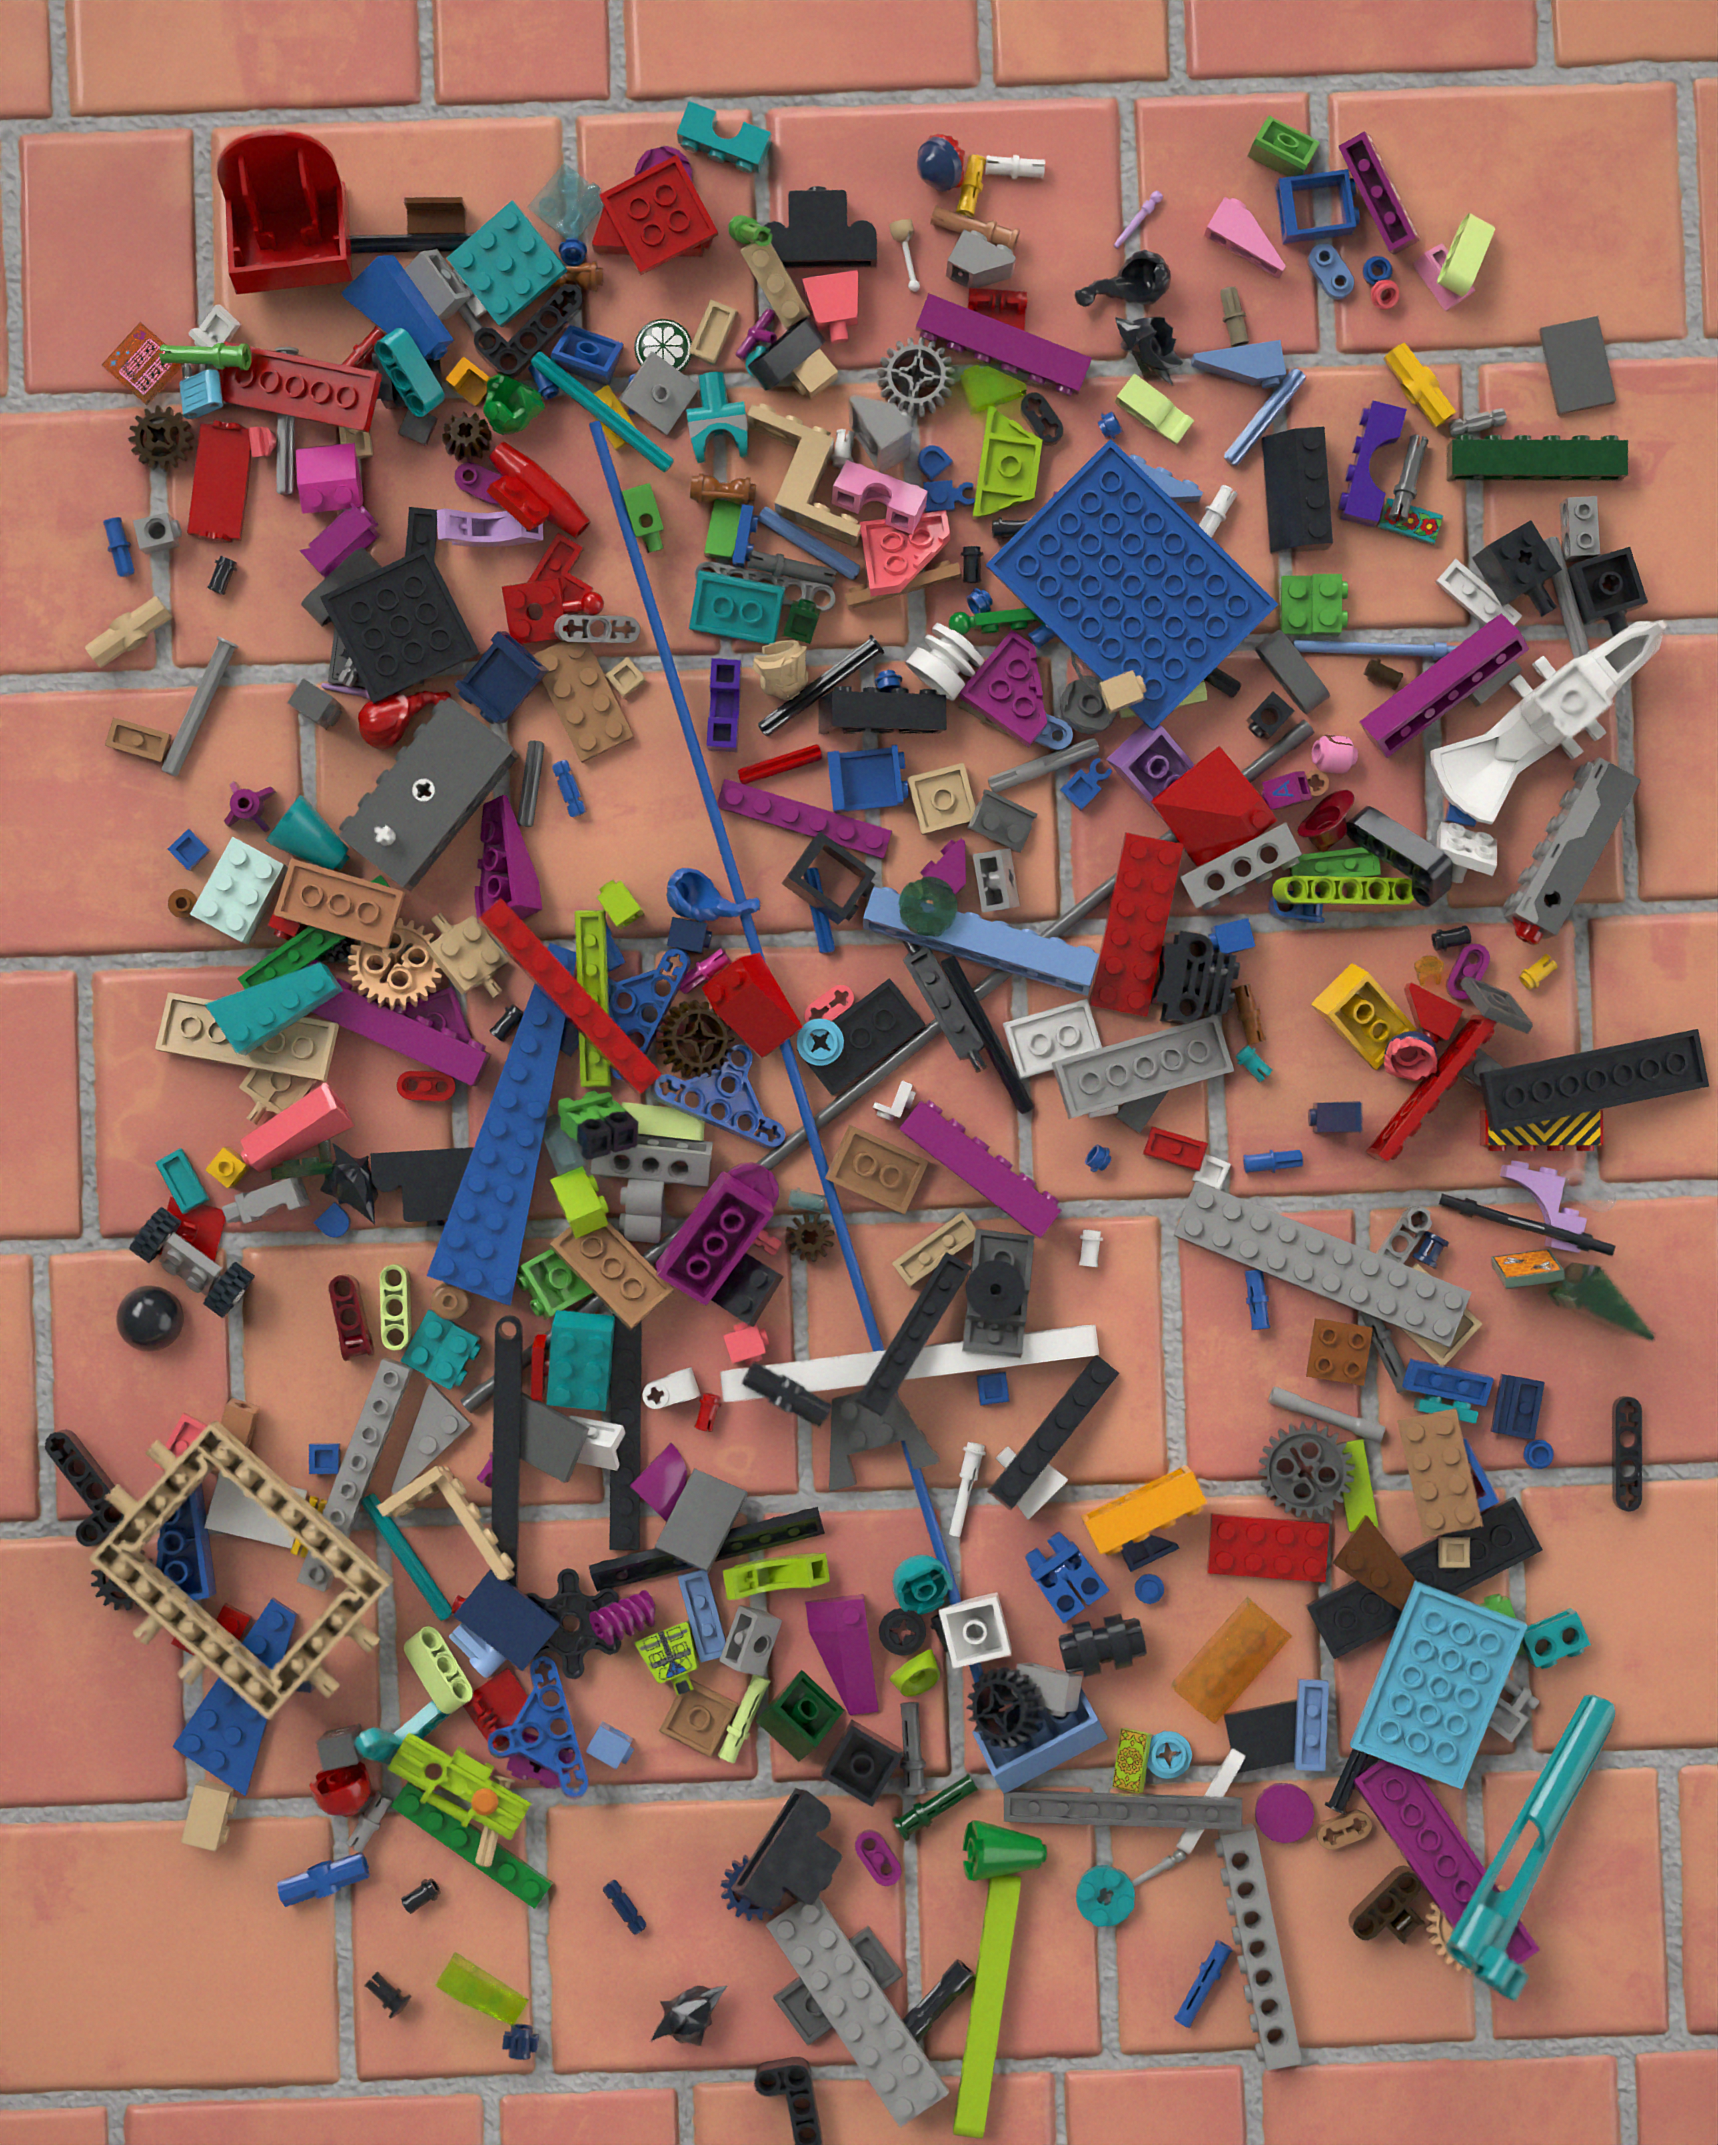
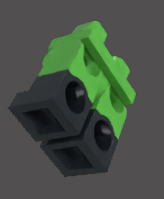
M594 1090L585 1093L580 1100L573 1101L569 1097L559 1100L558 1114L561 1117V1130L567 1133L570 1138H574L581 1146V1155L587 1161L609 1155L611 1151L616 1153L637 1147L638 1121L617 1101H613V1096L609 1092L598 1094Z

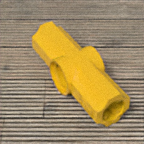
M1405 342L1399 344L1384 356L1383 360L1400 381V388L1405 397L1412 404L1418 405L1434 428L1441 426L1455 415L1456 410L1439 389V382L1434 373L1428 367L1420 364Z

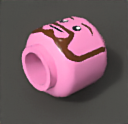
M1326 734L1319 741L1317 740L1312 748V761L1322 772L1345 774L1352 765H1355L1358 758V751L1354 748L1352 740L1345 736Z

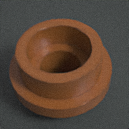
M178 889L170 895L168 908L174 916L188 918L192 916L190 913L197 902V897L190 890ZM181 898L187 900V906L183 909L178 907V901Z

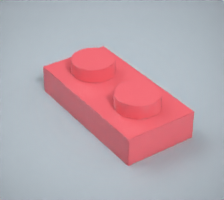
M183 1413L165 1447L176 1457L181 1456L208 1425ZM155 1463L154 1466H156V1467H158L159 1469L165 1471V1470H164L163 1468H161L157 1463Z

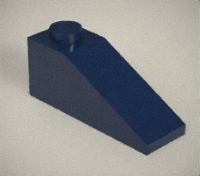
M1362 1102L1313 1103V1109L1308 1111V1124L1313 1126V1132H1362Z

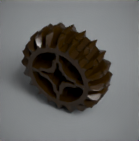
M692 1000L690 1004L684 1001L679 1003V1008L675 1006L670 1008V1015L662 1017L665 1025H660L657 1028L663 1036L656 1038V1042L663 1043L664 1047L659 1049L657 1053H666L667 1055L663 1064L673 1063L671 1072L677 1073L681 1070L682 1078H688L690 1075L692 1078L696 1076L701 1077L706 1072L709 1075L708 1077H711L713 1069L721 1070L720 1064L729 1061L725 1054L734 1051L731 1047L727 1046V1043L734 1042L735 1040L734 1037L727 1035V1032L731 1031L732 1028L729 1025L724 1026V1021L717 1016L713 1008L709 1010V1002L706 1001L702 1002L701 1005H699L698 1000ZM688 1017V1024H686L684 1034L676 1035L680 1023ZM704 1022L710 1027L713 1034L706 1031ZM693 1036L694 1038H698V1040L705 1041L699 1042V1044H697V1042L685 1039ZM714 1044L710 1057L702 1063V1056L705 1055L706 1046ZM678 1046L685 1049L687 1058L682 1055Z

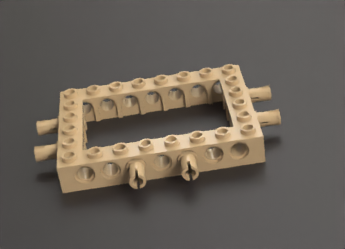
M218 1421L210 1423L179 1457H176L160 1440H157L145 1454L165 1470L163 1477L138 1502L125 1492L119 1484L111 1490V1493L105 1499L125 1515L124 1520L89 1558L150 1613L147 1619L133 1632L134 1636L138 1639L147 1630L148 1632L140 1642L148 1645L164 1626L195 1654L178 1671L181 1679L192 1670V1673L185 1679V1682L193 1685L194 1681L209 1666L266 1719H269L283 1705L303 1681L311 1682L328 1699L340 1683L320 1667L322 1665L320 1662L343 1636L351 1637L367 1654L371 1651L380 1638L375 1636L360 1622L362 1620L360 1617L394 1579ZM216 1466L223 1472L222 1476L225 1478L229 1477L245 1491L244 1495L247 1498H253L268 1512L266 1515L269 1518L274 1517L290 1532L288 1535L292 1539L296 1537L312 1552L311 1556L322 1560L335 1572L333 1575L337 1579L340 1577L349 1585L272 1671L140 1553L142 1548Z

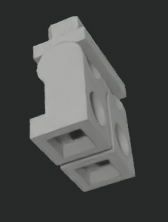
M302 1177L289 1178L252 1192L235 1195L236 1202L223 1206L222 1209L227 1223L243 1221V1224L261 1221L263 1220L262 1216L272 1215L279 1207L287 1205L289 1210L309 1206L311 1203Z

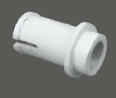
M840 429L836 432L835 450L830 460L833 461L832 466L839 469L843 468L847 460L853 462L851 454L855 433L850 430L848 435H846V439L845 429Z
M1083 1230V1235H1080L1082 1248L1079 1265L1098 1267L1100 1241H1103V1237H1100L1101 1231Z

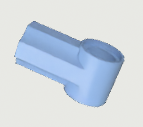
M462 1623L448 1636L470 1658L469 1661L476 1671L485 1678H489L507 1660Z

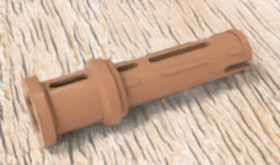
M937 205L932 214L934 217L930 221L932 225L935 224L962 233L964 229L970 233L972 230L977 231L987 238V242L995 246L998 244L1004 245L1012 252L1015 250L1020 234V229L1018 228L1011 230L997 225V221L994 220L985 223L940 208Z

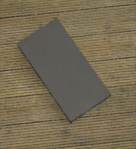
M869 1926L849 1939L882 1991L903 1976V1972ZM800 1976L773 1995V1999L807 2046L833 2028Z

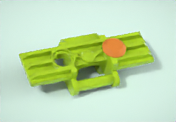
M408 1732L387 1769L423 1789L425 1792L420 1802L423 1804L428 1802L462 1822L461 1826L466 1828L473 1818L511 1840L532 1803L491 1780L489 1776L494 1766L488 1762L483 1765L465 1754L466 1749L458 1746L452 1757ZM430 1763L439 1764L442 1768V1775L438 1778L429 1779L425 1773L426 1766ZM440 1785L471 1803L469 1811L467 1812L433 1792L435 1786Z

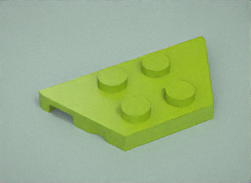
M990 405L987 412L973 519L1033 501L1035 497L1043 440L1033 433L1027 432L1020 424L1013 419H1008L998 412L997 408Z

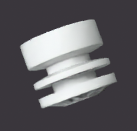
M936 623L932 628V632L937 638L931 635L925 637V641L932 651L928 652L917 647L906 661V665L930 688L937 690L939 694L946 695L948 700L954 701L965 686L958 673L961 672L972 677L975 671L969 664L980 668L984 663V659L966 638L958 632Z

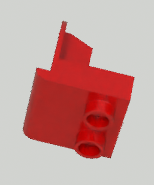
M281 129L255 131L229 143L222 150L217 160V177L225 198L228 272L236 295L353 281L347 190L345 181H341L336 161L330 150L321 142L308 135Z

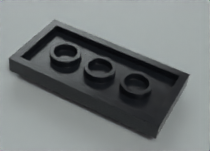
M889 978L833 1021L841 1030L844 1039L843 1050L840 1056L834 1062L823 1066L805 1062L833 1096L917 1032L925 1023ZM829 1032L821 1037L813 1036L815 1044L811 1050L812 1053L820 1047L824 1050H831L825 1042L830 1034Z

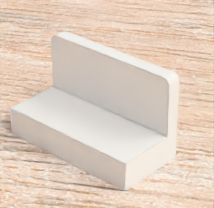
M570 1415L569 1418L589 1428L577 1463L617 1470L620 1464L616 1449L625 1435L624 1427L622 1425Z

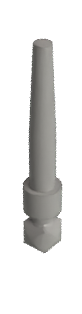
M1178 1849L1173 1853V1856L1170 1857L1168 1855L1163 1858L1161 1863L1132 1881L1133 1887L1165 1869L1169 1870L1175 1866L1174 1863L1184 1861L1186 1859L1185 1852Z

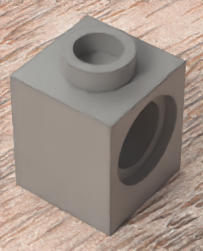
M167 512L133 520L139 549L145 554L180 546L178 537H182L180 524L177 519L174 520ZM161 526L165 527V535L160 539H154V530Z

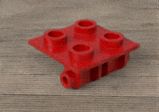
M969 288L968 309L1025 331L1027 291Z
M507 1667L474 1690L472 1698L462 1706L488 1742L489 1736L494 1731L513 1725L529 1696ZM504 1736L496 1737L492 1743L494 1749L505 1744L508 1739Z

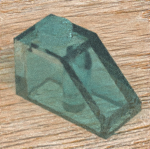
M557 1113L546 1118L543 1138L558 1176L587 1165V1160L581 1155V1146L574 1138H570L567 1133L561 1130L560 1115Z

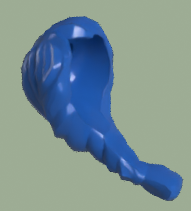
M681 868L676 870L671 875L667 885V901L677 915L699 922L705 920L715 921L719 917L736 918L740 915L752 914L760 910L761 903L759 898L747 899L739 905L724 899L714 887L713 882L696 869Z

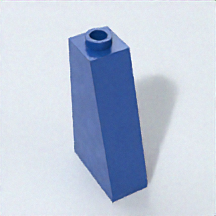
M394 255L378 256L341 292L348 302L387 334L396 328L406 330L425 360L433 359L436 361L442 358L448 352L447 347L454 341Z

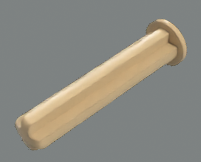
M492 1775L496 1783L508 1790L510 1789L511 1782L515 1783L513 1779ZM485 1825L475 1861L478 1865L489 1867L492 1864L499 1834Z

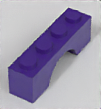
M1374 400L1368 409L1363 408L1359 420V425L1363 426L1361 437L1356 436L1352 448V453L1356 454L1354 465L1349 464L1345 476V481L1349 482L1347 493L1342 492L1338 503V509L1342 510L1340 519L1373 528L1379 522L1385 493L1373 482L1369 471V462L1375 450L1385 445L1395 444L1400 438L1407 409Z

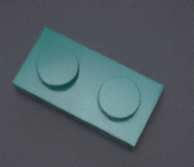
M1425 1394L1424 1399L1415 1398L1413 1409L1418 1411L1435 1413L1457 1408L1459 1420L1475 1424L1477 1422L1479 1412L1471 1410L1470 1403L1454 1400L1453 1405L1442 1403L1443 1397Z

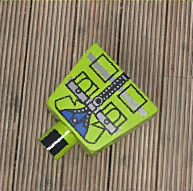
M689 1620L634 1642L658 1684L671 1679L677 1696L693 1690L688 1672L698 1669L699 1662Z

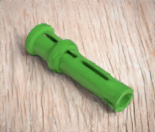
M737 215L728 224L729 235L735 241L748 245L754 243L763 247L769 245L772 241L773 236L768 233L770 229L760 226L753 218Z
M217 343L213 347L162 344L160 351H165V354L159 353L162 364H210L217 369L239 367L241 370H248L251 365V350L249 345L241 343L240 346H226L224 343Z

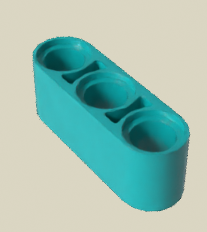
M396 328L375 343L374 350L377 358L411 413L415 416L423 417L444 401L445 395L442 387L406 330Z

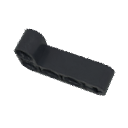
M569 284L559 288L508 342L493 328L483 327L479 329L474 335V345L477 353L497 373L510 378L517 377L531 363L533 357L538 352H541L580 312L582 308V294L576 286ZM566 295L568 298L575 296V305L568 303L563 308V315L565 316L562 317L559 309L564 305V296ZM544 316H554L557 319V324L553 328L544 327L541 324ZM490 336L494 338L496 343L491 349H483L479 345L481 338ZM525 336H532L537 340V344L532 349H525L521 345V340ZM512 357L517 361V365L512 370H505L500 365L502 359Z
M1366 806L1346 823V833L1352 841L1412 879V895L1421 906H1432L1450 890L1453 863L1450 857L1436 846L1371 806Z
M67 1429L54 1432L46 1438L45 1450L93 1512V1514L77 1526L75 1532L76 1539L83 1546H94L108 1538L124 1520L125 1515L122 1512L119 1521H115L110 1517L109 1511L114 1505L105 1499L115 1485L75 1433ZM64 1438L66 1441L63 1445L64 1448L59 1449L57 1447L60 1443L59 1440ZM70 1452H76L75 1455L67 1459L65 1458V1456L70 1455ZM76 1459L81 1460L85 1464L83 1475L78 1474L74 1470ZM94 1483L100 1484L103 1488V1496L101 1498L95 1497L92 1493L91 1488ZM89 1524L94 1525L98 1530L96 1539H91L86 1533V1528Z
M790 2057L760 2064L755 2071V2089L764 2097L786 2094L795 2145H824L809 2063L802 2057ZM799 2068L805 2075L801 2079H794L789 2075V2072L792 2069ZM764 2074H771L775 2077L776 2081L766 2085L761 2082L760 2077ZM799 2098H805L810 2102V2105L807 2108L801 2109L794 2102ZM809 2127L815 2131V2134L810 2138H805L800 2134V2130Z

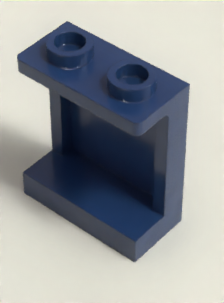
M497 631L491 639L493 644L465 678L458 680L454 684L460 690L459 696L467 703H474L481 709L480 715L491 724L494 722L497 724L506 723L549 671L507 631Z

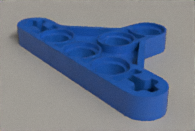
M682 949L668 950L655 970L619 982L608 976L609 1017L629 1038L635 1032L643 1034L645 1043L639 1049L645 1056L658 1032V1026L663 1022L662 1017L667 1014L690 968V956ZM679 954L683 965L682 967H676L672 975H677V979L675 980L671 976L663 975V970L670 972L673 966L670 958L677 957ZM663 979L667 980L671 986L670 993L665 997L660 996L656 991L657 983ZM623 992L630 994L632 997V1005L628 1009H622L618 1005V997ZM647 1006L655 1007L658 1012L657 1019L652 1023L647 1022L643 1017V1011ZM610 1066L612 1074L616 1078L623 1080L618 1075V1073Z
M739 1044L731 1047L734 1051H740L744 1055L745 1063L743 1066L734 1065L731 1061L732 1053L728 1052L725 1056L729 1061L720 1064L721 1070L713 1069L711 1077H708L709 1075L706 1072L701 1077L696 1076L684 1081L665 1074L661 1075L651 1084V1095L658 1102L767 1149L775 1148L782 1144L785 1139L783 1126L777 1121L764 1116L747 1075L753 1057L752 1052L745 1045ZM728 1077L734 1081L735 1090L732 1093H727L722 1089L721 1081L723 1078ZM667 1082L668 1089L676 1092L681 1087L682 1091L678 1097L672 1092L663 1095L662 1088L659 1085ZM692 1092L697 1095L699 1103L696 1108H690L686 1105L684 1100L686 1093ZM714 1104H720L725 1109L723 1119L718 1120L712 1116L711 1107ZM740 1116H747L751 1120L749 1131H742L738 1127L737 1121ZM758 1127L763 1131H768L772 1128L774 1129L773 1135L777 1136V1138L768 1141L767 1134L758 1132L754 1136V1133Z
M541 1656L535 1659L530 1666V1678L533 1685L531 1694L513 1725L498 1729L489 1736L488 1750L492 1756L499 1759L520 1754L556 1774L561 1790L567 1798L572 1800L579 1799L585 1795L588 1788L587 1774L556 1664L551 1658ZM539 1664H544L545 1668H551L547 1674L548 1682L555 1681L556 1685L550 1684L539 1689L538 1685L544 1684L542 1675L535 1673L539 1668ZM548 1691H553L559 1696V1703L554 1707L546 1706L542 1701L543 1695ZM563 1720L567 1724V1731L563 1735L552 1733L550 1725L553 1721ZM527 1728H534L539 1734L538 1740L528 1744L523 1741L521 1737L522 1732ZM498 1736H504L510 1742L509 1748L504 1752L496 1751L492 1745L493 1740ZM564 1748H569L575 1753V1760L570 1764H564L558 1758V1753ZM579 1766L580 1770H574L576 1781H582L583 1783L579 1786V1792H574L573 1788H567L566 1785L570 1784L569 1772L563 1775L562 1771L572 1770Z

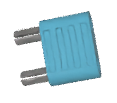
M191 364L181 365L183 380L179 384L184 418L196 419L223 406L220 375L213 365L204 364L205 371L194 376L192 375Z

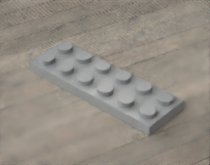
M1217 1015L1052 1062L1069 1119L1234 1071Z

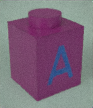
M1305 771L1292 772L1262 782L1264 787L1262 796L1270 810L1283 809L1312 799Z

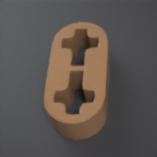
M1352 1810L1347 1812L1346 1815L1341 1814L1319 1824L1316 1830V1838L1325 1849H1338L1368 1836L1372 1828L1371 1820L1363 1811ZM1356 1817L1360 1821L1365 1820V1823L1361 1825V1831L1357 1832L1355 1828L1345 1829L1354 1824L1353 1819ZM1331 1828L1333 1832L1342 1829V1832L1334 1835L1333 1842H1329L1327 1838H1322L1326 1835V1829Z

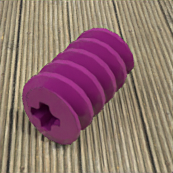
M642 1590L639 1595L632 1594L629 1599L623 1598L618 1603H611L608 1608L602 1607L598 1612H591L589 1616L591 1627L600 1639H603L607 1645H612L614 1642L613 1635L618 1641L623 1640V1630L628 1636H633L634 1627L638 1632L644 1631V1622L648 1627H653L655 1625V1604L649 1592Z

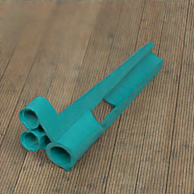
M1593 1694L1583 1697L1496 1857L1485 1872L1445 1945L1449 1955L1455 1961L1471 1970L1480 1981L1515 2002L1526 1985L1529 1976L1524 1972L1525 1968L1508 1959L1504 1951L1569 1809L1589 1775L1615 1720L1614 1704ZM1528 1820L1532 1821L1538 1828L1539 1836L1511 1887L1507 1891L1494 1892L1491 1887Z

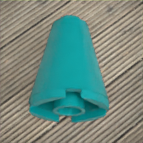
M302 795L298 796L265 840L274 847L329 870L336 868L340 871L350 858L346 854L349 848Z

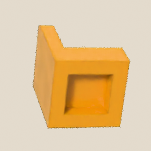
M463 356L445 380L448 386L473 406H478L488 393L486 391L487 381L490 377Z

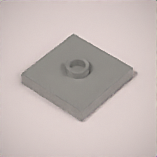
M650 352L618 401L664 435H668L699 386L656 353Z

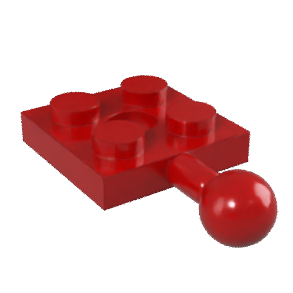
M561 578L502 586L509 634L520 644L558 639L554 631V625L560 616L578 611H584L588 615H597L604 607V600L597 592H588L582 599L564 601ZM533 603L539 604L543 609V615L539 620L533 619L529 614V607ZM563 625V631H566L568 636H570L569 626Z

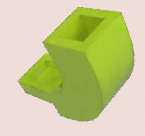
M805 1553L772 1557L737 1564L733 1568L723 1570L727 1600H737L772 1590L810 1588L830 1582L826 1553Z

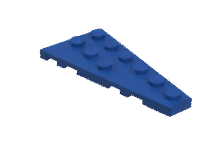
M272 1598L242 1642V1645L272 1671L285 1657L298 1614L275 1598ZM219 1676L172 1747L246 1796L268 1719Z

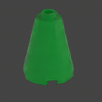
M971 1820L972 1822H968L966 1826L963 1851H967L968 1861L963 1860V1868L968 1880L978 1881L1040 1868L1042 1862L1046 1861L1047 1848L1038 1837L979 1820Z

